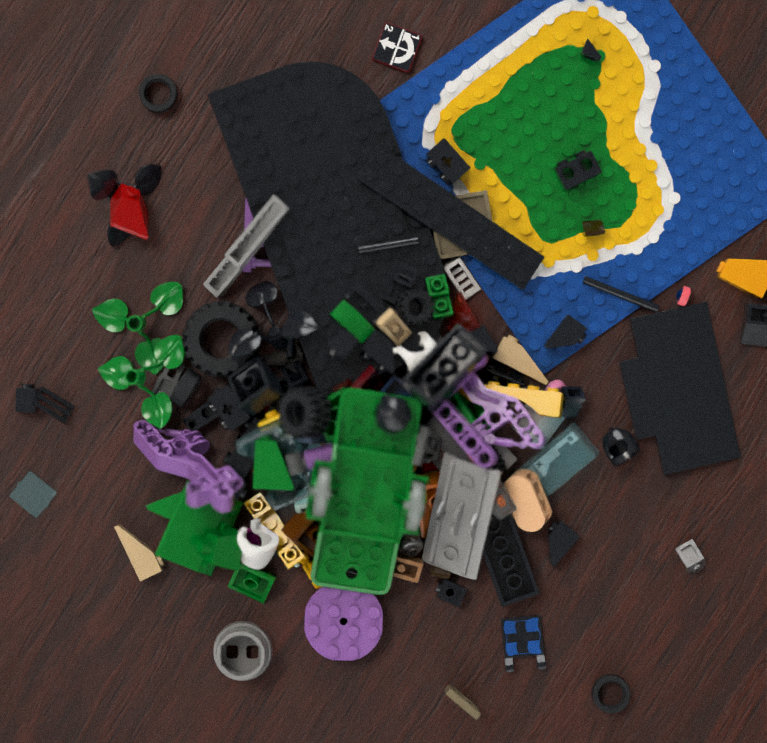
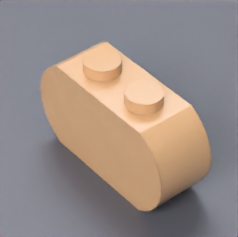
M529 469L517 470L504 483L505 489L517 508L511 515L519 528L528 532H534L539 530L550 519L552 509L538 475Z

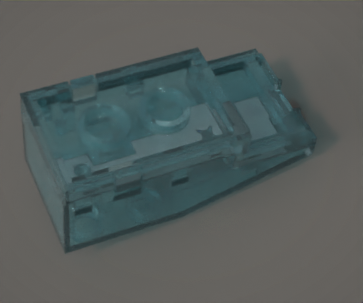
M573 421L517 470L529 469L535 472L540 479L546 497H548L595 459L600 451Z

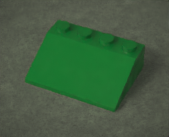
M187 481L155 555L196 572L211 576L215 565L202 558V553L197 552L196 545L199 541H206L209 531L232 528L243 502L233 500V508L226 513L218 512L210 503L197 508L190 507L186 503V487L188 482H190Z

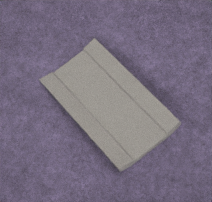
M448 452L444 453L422 554L423 561L465 578L477 579L502 471L480 467L477 464L457 458Z

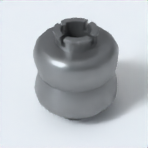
M420 532L419 535L403 533L399 543L400 553L410 557L416 556L423 548Z

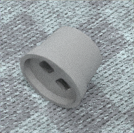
M237 621L224 627L217 635L213 646V656L219 670L227 677L238 681H247L260 676L268 668L273 654L272 642L267 632L259 625L249 621ZM228 645L238 646L237 658L227 657ZM248 645L258 646L257 658L247 657Z

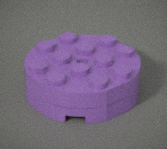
M322 586L310 597L306 605L304 627L306 637L311 646L328 659L357 660L368 654L376 646L382 635L383 610L375 594ZM341 618H346V619H347V622H346V623H342V622L340 621V619H341Z

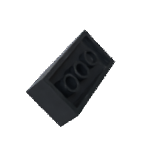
M458 323L402 379L403 388L434 414L488 352V348Z

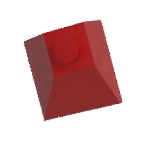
M121 183L110 201V226L147 240L148 210L140 190Z

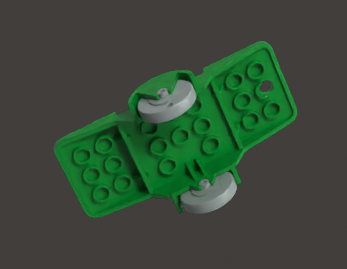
M347 388L342 391L330 462L315 460L307 499L306 519L320 521L311 568V580L315 585L383 595L390 590L402 534L419 535L420 521L424 515L426 504V484L429 477L413 475L414 465L412 460L415 453L421 414V405L415 398L391 394L401 397L408 402L412 416L406 429L400 433L391 434L381 430L376 425V405L380 403V399L384 394L389 393L357 388ZM349 568L357 570L358 574L355 578H348L346 576V571Z

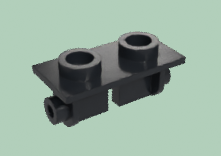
M496 362L489 363L483 378L488 381L499 382L504 387H507L508 383L518 384L520 388L524 387L527 378L523 376L524 374L510 369L507 375L505 374L507 367Z

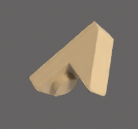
M390 308L376 322V326L397 347L412 334L409 328Z

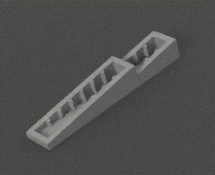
M273 195L225 253V258L203 283L216 298L225 295L290 209L276 195Z

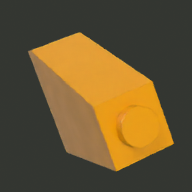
M728 258L724 262L721 261L717 267V278L758 299L763 298L767 290V260Z

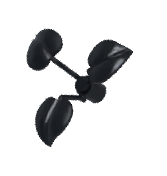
M160 164L143 166L136 174L135 185L119 182L118 176L113 170L107 169L86 174L90 195L95 200L107 198L110 202L111 196L115 194L118 185H121V183L136 189L138 188L142 196L150 194L160 182L162 168ZM109 223L107 237L112 247L119 245L130 236V233L112 227Z
M262 281L254 285L247 292L245 299L250 307L257 308L263 305L272 326L268 331V338L258 331L253 333L249 328L241 329L229 341V357L233 361L238 357L253 353L260 347L261 338L268 345L272 344L274 349L281 350L287 346V339H295L319 331V328L311 315L306 312H297L290 315L286 320V324L282 325V329L275 326L266 303H271L277 299L278 290L272 282Z

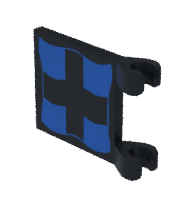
M541 615L501 618L506 672L514 671L513 658L536 656L537 668L545 669Z

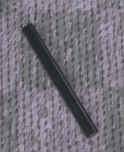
M587 276L584 277L582 282L585 285L656 313L660 306Z

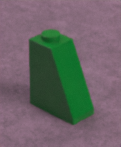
M260 435V438H255L253 489L293 490L294 485L276 439H272L271 435Z

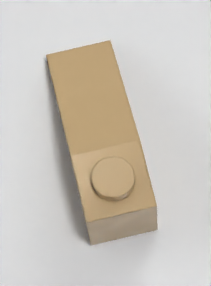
M508 335L507 338L503 336L497 347L498 352L492 358L547 385L548 380L523 346L518 344L519 340L511 335Z
M119 524L114 527L140 581L163 570L164 561L161 557L155 555L156 552L122 525Z

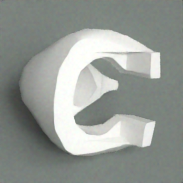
M425 331L418 332V335L421 337L419 346L424 348L423 351L412 353L401 346L392 348L393 355L399 353L405 360L409 372L437 345L435 340Z
M259 518L251 520L250 529L254 534L260 536L261 546L252 545L247 541V528L245 527L239 530L237 537L242 551L240 561L254 570H260L269 563L279 544L277 534L263 526Z

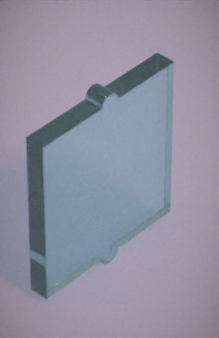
M29 471L23 480L17 483L18 486L9 497L37 518L45 507H49L48 503L57 492L32 471Z

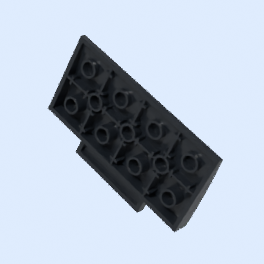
M707 302L630 318L629 322L637 358L620 361L619 366L635 439L655 437L662 474H670L740 458L741 455Z

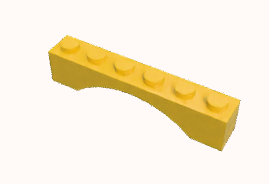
M488 381V385L484 384L487 389L525 402L540 416L562 418L564 394L559 392L560 389L547 388V391H541L538 386H528L527 389L520 388V385L511 383L504 387L500 386L499 382ZM461 387L458 391L466 399L472 402L469 396L464 391V389Z

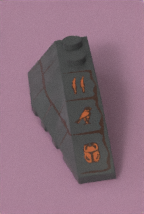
M444 410V412H443L444 417H445V418H448L449 416L447 415V413H446L445 410ZM433 416L423 426L430 428L442 439L438 458L431 460L438 470L441 471L445 452L476 464L436 416ZM471 439L470 447L473 449L477 444ZM483 455V462L487 464L488 460ZM499 481L492 514L501 520L516 511L517 508L504 485Z

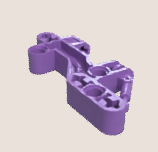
M486 353L482 360L474 367L473 377L462 386L473 403L484 407V414L471 425L490 445L519 446L522 449L529 445L534 449L543 448L546 443V437L522 402L515 397L487 389L476 374L488 362V355ZM511 402L516 404L515 408L520 414L516 415L513 410H508ZM499 413L501 416L500 422L493 424L492 416ZM522 418H528L529 425L526 428H521L519 425ZM485 420L492 427L488 431L486 429L488 426L482 424ZM512 422L524 440L513 442V439L495 437L493 433L507 423ZM532 431L537 437L540 436L538 444L532 443L534 439L528 432Z
M138 420L134 423L133 442L153 466L158 470L190 480L186 487L187 505L197 508L210 503L221 513L229 512L233 508V493L242 487L243 479L231 466H225L216 470L203 456L210 448V443L205 440L199 431L191 432L188 429L182 431L169 428L163 430L156 426L153 427L146 420ZM160 433L165 434V436L175 438L171 440H165Z

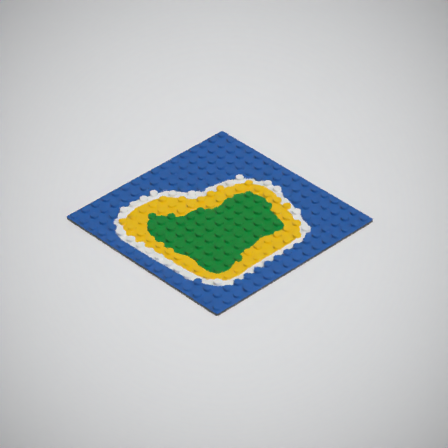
M523 0L380 100L389 119L404 162L454 196L487 190L492 221L545 257L524 290L521 291L470 255L460 256L542 373L548 372L641 307L583 284L585 276L649 301L767 218V140L669 0ZM587 39H589L601 55V59L597 63L580 55ZM443 138L448 141L471 167L453 185L450 183L446 184L439 177L441 172L436 167L432 169L426 162V153ZM583 150L586 153L592 151L602 172L564 192L554 172V169L557 168L556 164L565 159L568 162L575 159L574 155ZM443 158L442 166H448L450 168L451 160H445ZM582 160V169L589 170L591 163L588 160ZM564 169V178L571 179L573 177L572 170ZM602 220L605 233L603 235L584 237L582 222ZM567 314L587 328L585 331L587 336L581 344L577 342L576 345L548 349L543 347Z

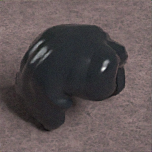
M384 394L380 399V403L376 405L377 427L391 434L400 433L408 427L412 419L408 402L401 397Z

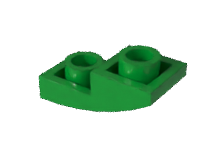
M445 274L425 278L428 296L432 297L431 303L434 302V306H432V309H434V313H432L433 320L452 317L453 309Z
M342 300L330 314L342 328L344 327L356 337L360 344L375 330L345 300Z

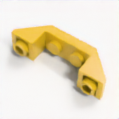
M261 492L244 503L254 519H261L260 522L263 526L277 534L279 537L277 553L288 569L305 558L300 547L282 532L281 529L285 526Z

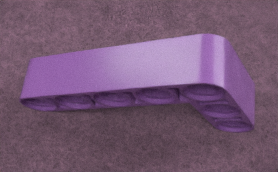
M473 368L434 415L478 466L489 468L497 463L498 457L496 452L450 400L473 377L475 372ZM448 407L451 413L448 418H445L443 412ZM461 422L464 429L459 434L456 427ZM474 437L477 445L472 449L470 447V440ZM485 453H488L490 456V461L487 464L483 462V455Z

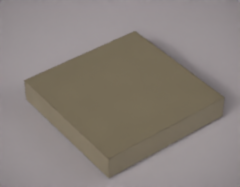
M448 683L444 688L445 694L477 720L481 715L479 707Z

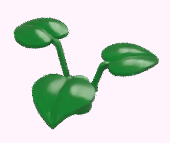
M166 282L158 285L150 296V301L157 307L142 316L133 315L127 318L129 312L127 305L124 301L115 298L106 300L94 307L92 312L99 324L106 330L120 332L124 330L126 321L129 330L133 332L138 331V334L146 339L147 342H141L135 350L137 362L145 368L160 362L154 356V349L162 340L154 338L150 341V338L143 332V329L146 327L145 318L159 309L165 315H174L179 312L183 305V288L181 283ZM164 364L148 371L156 375L163 369Z
M180 335L168 336L156 345L154 356L160 361L159 363L145 368L142 367L141 369H133L132 363L128 358L118 356L98 368L102 378L112 388L124 390L130 385H138L139 389L150 394L151 397L143 401L141 412L147 422L159 429L164 428L169 422L173 405L166 393L160 392L155 395L154 392L143 386L146 381L145 372L162 364L168 369H175L183 363L185 348L182 343L183 338Z

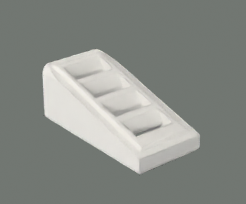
M453 257L443 264L446 275L464 300L481 290L460 257ZM456 264H459L458 267H456L450 272L449 269H451ZM461 270L464 271V273L454 278V275H456L458 272H460ZM468 277V280H466L464 283H462L461 285L458 284L461 280ZM472 283L473 286L464 292L462 290Z

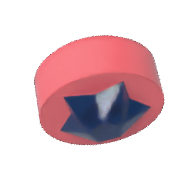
M683 286L682 289L677 291V305L686 306L691 288Z

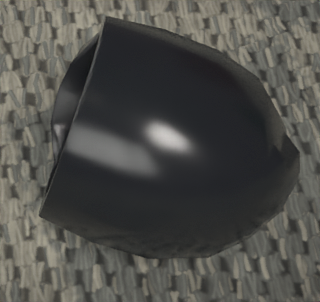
M611 427L603 436V450L614 467L627 462L641 451L633 435L625 429Z

